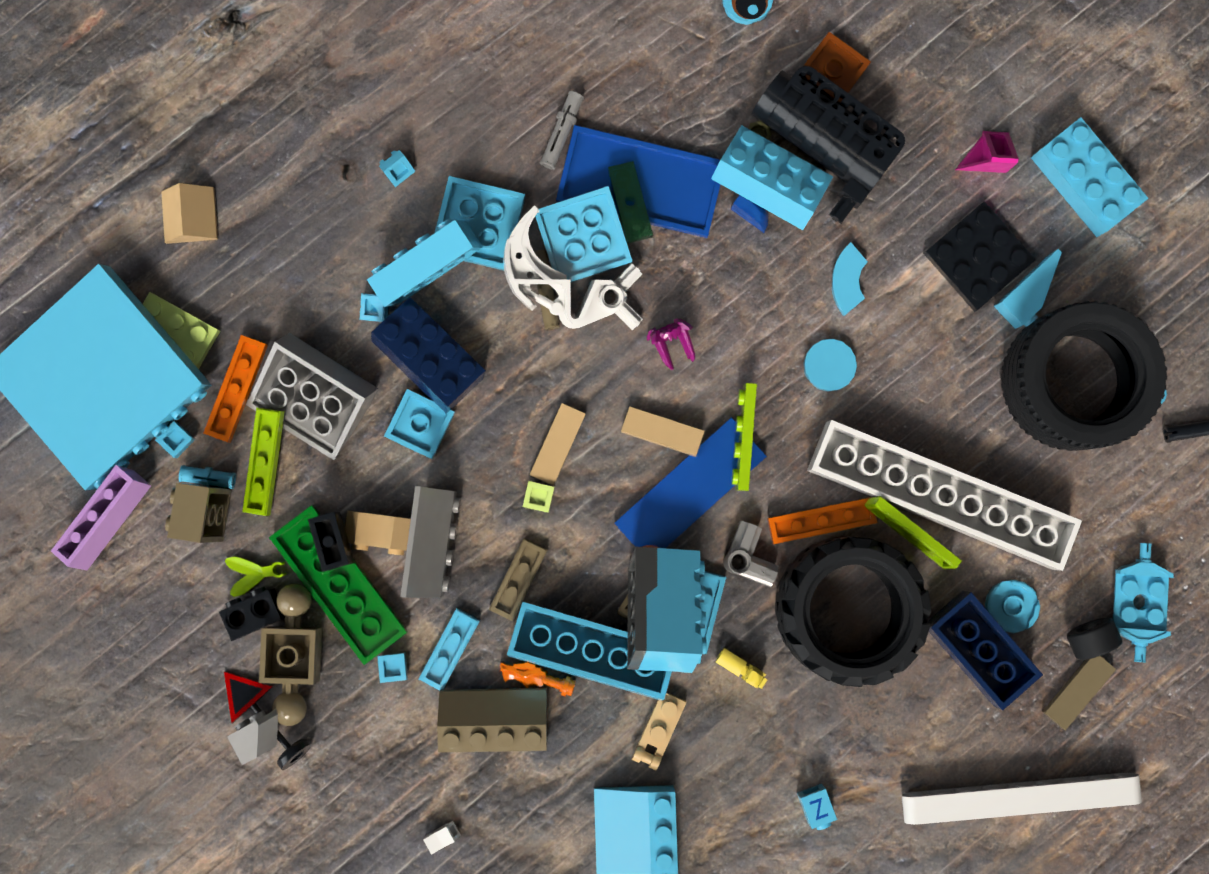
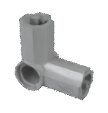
M740 521L729 551L724 557V567L732 574H737L771 587L778 574L779 566L753 556L762 528ZM736 554L741 556L743 560V565L738 570L731 563L733 556Z

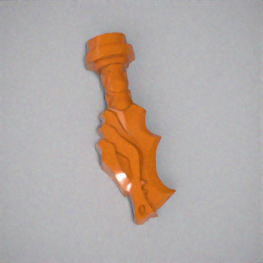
M500 662V671H502L505 683L508 680L515 679L523 683L526 688L531 685H535L538 688L546 685L560 689L559 692H562V696H572L576 681L572 680L569 676L566 679L563 678V680L547 675L548 672L543 671V667H537V664L530 662L513 663L512 665Z

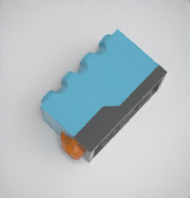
M655 545L635 547L628 566L627 669L692 673L696 665L700 664L701 656L706 654L707 640L701 635V628H705L706 612L700 609V602L705 601V586H701L700 577H703L705 572V562L700 561V551L666 549Z

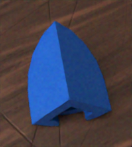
M739 195L733 203L731 210L765 233L769 221L768 211Z

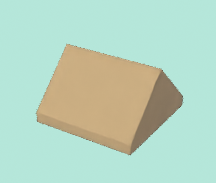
M178 183L161 191L166 244L218 240L214 187Z

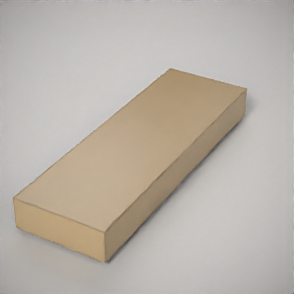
M563 403L561 404L530 476L554 486L585 418V413Z
M629 407L621 430L624 434L697 457L705 433L704 430L633 407Z

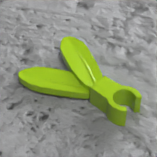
M229 557L225 560L226 565L230 569L246 574V576L233 585L230 591V595L233 597L244 595L265 577L273 576L280 578L287 575L286 573L278 574L276 572L277 565L285 564L282 561L262 567L241 557Z

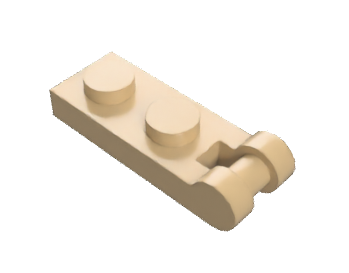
M666 692L664 700H657L633 753L632 760L638 763L640 761L647 763L649 768L655 771L658 769L662 756L687 703L685 700ZM647 744L656 747L654 754L645 751Z

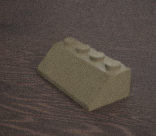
M547 688L440 690L437 721L438 753L547 751Z

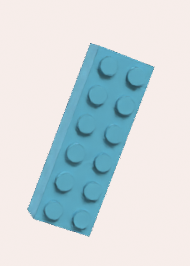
M522 602L507 652L509 657L661 701L665 699L672 671L627 669L626 631L526 602Z

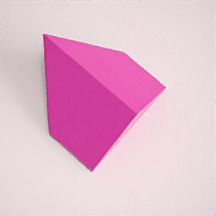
M983 131L980 139L955 170L1007 173L1018 163L1019 159L1009 132Z

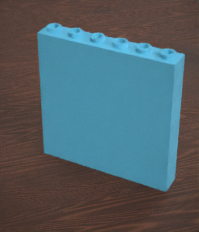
M102 264L96 265L0 354V391L84 490L98 489L115 465L128 467L130 464L129 460L134 455L143 453L149 447L148 442L154 437L158 438L168 430L167 425L173 420L183 417L188 412L187 407L193 402L196 403L207 395L206 390L212 385L110 266Z

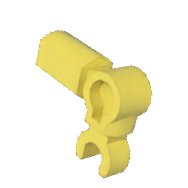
M726 648L721 650L715 661L738 677L741 674V678L755 688L763 689L768 681L765 678L766 673L751 664L747 666V661Z

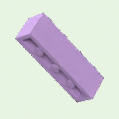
M115 465L52 548L51 552L67 567L88 570L151 485L134 470Z

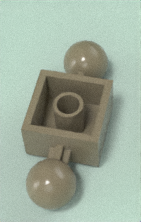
M300 584L286 585L277 595V607L285 615V626L261 628L259 683L282 684V693L275 698L272 704V711L277 710L278 723L284 726L296 725L306 715L307 704L305 699L298 693V684L314 685L320 681L322 627H301V616L311 606V595L307 588Z

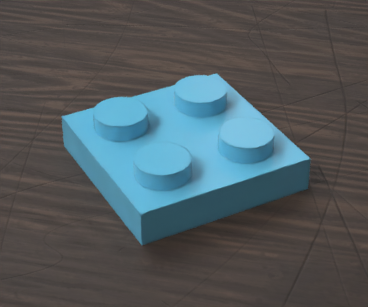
M407 389L384 437L433 460L454 417L455 411L450 410L445 414L434 401Z

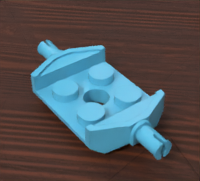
M1140 543V559H1136V562L1115 569L1113 620L1120 636L1132 641L1131 644L1135 645L1134 662L1146 663V646H1148V643L1150 644L1171 636V632L1166 630L1169 578H1174V574L1152 563V560H1150L1151 543ZM1139 594L1145 599V604L1141 609H1137L1133 603L1134 598Z

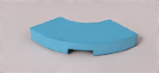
M851 242L837 258L832 274L831 288L833 298L843 316L865 299L860 290L859 277L861 270L868 261Z

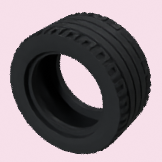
M1098 301L1069 304L1036 319L1029 326L1022 329V332L1012 341L1011 347L1007 350L1008 354L1003 360L1005 363L1002 366L1001 387L1004 391L1002 394L1005 397L1006 406L1008 405V411L1012 414L1013 420L1018 422L1019 427L1025 430L1027 435L1033 436L1032 438L1035 441L1039 440L1041 444H1047L1051 448L1057 447L1059 450L1079 451L1122 443V441L1131 439V436H1136L1138 431L1146 428V424L1152 421L1151 418L1157 414L1158 408L1161 407V400L1164 399V392L1167 386V366H1165L1166 360L1163 350L1160 348L1159 341L1154 336L1155 334L1149 330L1147 324L1142 322V319L1139 317H1135L1132 312L1126 311L1125 308H1118L1115 304L1109 305L1107 302L1099 303ZM1065 336H1078L1095 342L1106 351L1116 370L1117 387L1112 403L1102 415L1092 421L1079 419L1065 412L1055 402L1048 389L1046 381L1048 358L1056 344Z

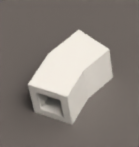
M451 821L426 835L423 841L432 855L443 847L455 842L461 834L454 822Z

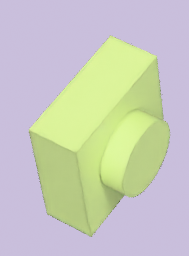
M528 481L523 507L549 513L555 487Z

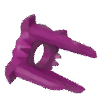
M674 319V323L660 329L654 327L647 335V341L651 339L652 345L655 344L663 363L671 370H674L665 341L668 339L672 341V337L677 339L678 336L687 358L691 359L692 362L695 360V352L688 332L693 327L682 319Z

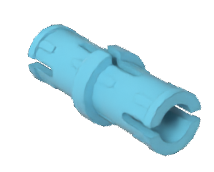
M182 465L179 471V482L234 489L236 473L215 471L212 467L202 469Z

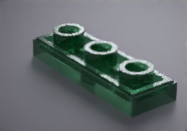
M634 162L608 167V174L627 243L653 238ZM632 201L634 205L629 206L626 202Z

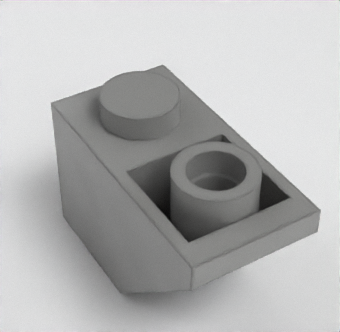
M275 709L268 714H265L264 710L234 726L236 732L227 736L242 765L277 746V710Z

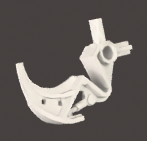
M534 205L517 223L505 243L504 271L513 294L531 311L537 306L527 296L536 299V302L548 308L552 314L559 315L560 321L567 328H580L613 313L631 330L637 327L643 319L625 302L627 300L625 292L642 275L640 270L632 263L615 281L611 279L591 280L576 317H571V280H567L565 274L543 263L536 256L530 245L529 227L533 218L540 211ZM518 252L522 254L520 259L516 258V253ZM528 272H532L533 276L531 278L527 277ZM530 284H549L555 289L558 297L552 301L541 294L538 295L531 291ZM608 290H612L616 296L615 301L610 305L604 300V294Z

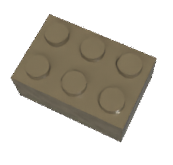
M176 483V488L172 489L170 495V503L173 504L171 515L167 517L165 530L168 531L167 538L198 543L223 542L232 489Z

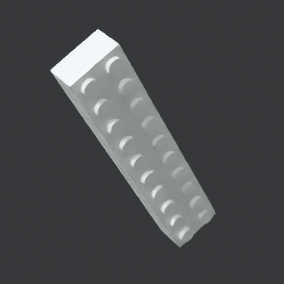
M833 420L826 422L807 469L811 473L868 496H881L893 506L1052 570L1063 571L1082 520Z

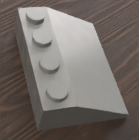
M288 333L274 342L246 405L255 411L256 407L285 411L283 429L331 459L336 460L369 408L378 388L291 333Z
M415 486L400 597L441 598L444 592L449 591L450 577L446 576L447 566H452L454 550H450L451 539L455 540L457 524L453 523L454 513H459L461 498L457 497L456 491Z

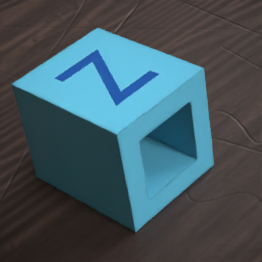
M822 784L797 792L807 823L811 829H826L832 825L831 822L837 820L826 788Z

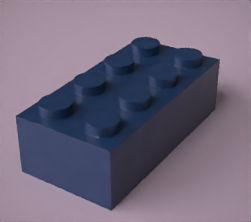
M411 297L371 332V341L434 401L445 414L456 406L484 378L486 370Z
M961 591L927 621V623H930L929 633L989 702L1000 710L1008 707L1043 676L1040 670L971 592Z

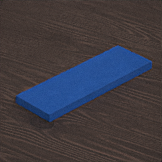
M732 417L700 445L697 457L689 455L614 523L635 547L655 545L659 548H666L735 486L731 483L733 468L737 469L738 458H734L733 454L734 444L739 442L740 432L736 431V422ZM754 442L752 443L750 471L767 457Z

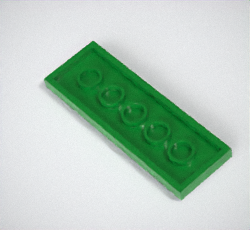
M311 505L271 535L269 539L363 665H365L408 631L355 560L353 564L322 572L308 519L320 516V513L314 505Z

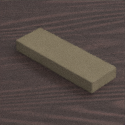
M526 538L523 539L489 608L490 611L510 621L514 620L548 549Z
M1101 656L1085 660L1042 712L1066 731L1116 669Z

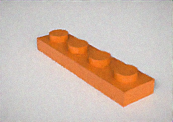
M243 335L240 336L203 434L231 443L267 350V344Z
M864 498L767 518L772 544H778L878 523L877 517L864 506L869 499Z

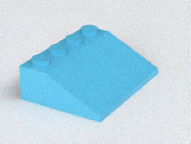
M674 785L594 788L597 874H678Z

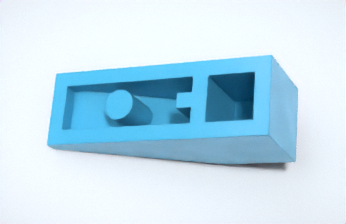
M1059 249L1053 251L994 306L1015 329L1023 325L1027 327L1038 318L1036 313L1043 307L1062 254Z

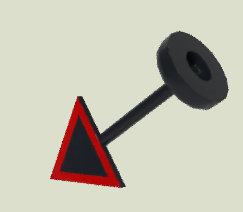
M224 672L231 723L233 724L250 708L255 714L261 712L262 710L256 702L273 687ZM278 730L277 740L286 749L277 760L278 766L282 771L291 767L309 751L312 746L307 739H300L290 745Z

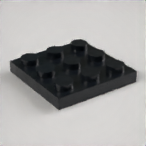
M985 201L923 253L974 312L979 310L1036 260Z

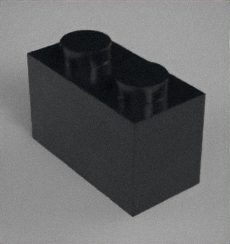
M331 512L308 519L322 572L354 563L340 512Z

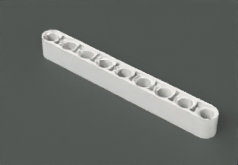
M1116 773L917 791L902 794L904 823L914 825L1142 803L1139 774Z

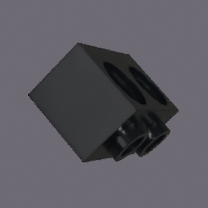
M265 586L250 592L251 597L244 601L239 597L225 603L226 609L219 611V614L231 641L240 639L285 618V615L277 607L275 588L266 590ZM262 599L266 600L270 605L267 614L262 613L259 609V603ZM238 610L245 615V621L242 625L238 624L235 620V614Z

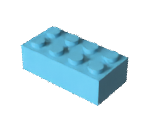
M1082 117L1031 157L1096 237L1109 231L1149 199Z
M741 125L722 156L711 179L803 230L834 176Z
M451 218L445 220L437 226L439 231L432 235H429V233L423 235L415 241L417 246L410 250H407V248L401 250L393 256L395 261L388 265L383 263L371 271L373 276L368 278L367 281L384 307L399 305L483 248L466 221L451 220Z

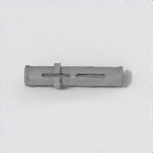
M574 91L568 92L562 111H559L556 116L558 121L543 157L539 162L540 165L555 170L571 127L576 125V115L584 100V96Z

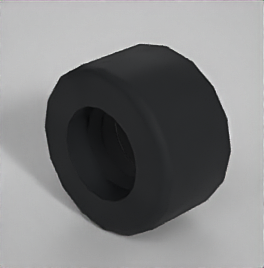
M1108 617L1084 623L1067 633L1068 642L1076 659L1079 660L1099 657L1122 645V638L1114 620Z

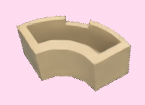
M347 510L345 531L348 542L353 544L352 549L368 551V547L373 546L387 548L388 554L404 555V551H407L411 518Z

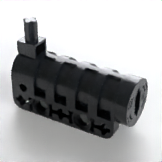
M810 66L799 68L793 76H790L783 70L780 71L751 113V115L847 183L838 194L840 200L829 213V216L834 221H838L841 224L853 207L858 209L905 144L904 134ZM809 75L811 78L809 81H807L805 79H802L801 77ZM817 82L821 83L818 88L815 87ZM824 89L831 90L834 93V100L821 91ZM839 97L843 99L840 104L837 102ZM852 106L854 109L850 112L846 108ZM861 113L864 114L861 119L858 118ZM867 120L874 121L877 124V131L864 122ZM885 129L886 132L882 135L881 131ZM892 137H895L897 140H896V142H895V144H894V143H893L892 141H890L889 139H891Z

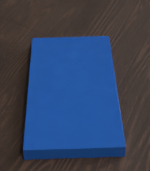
M574 125L556 202L558 203L609 186L618 217L708 238L720 189V184L711 178L720 160Z

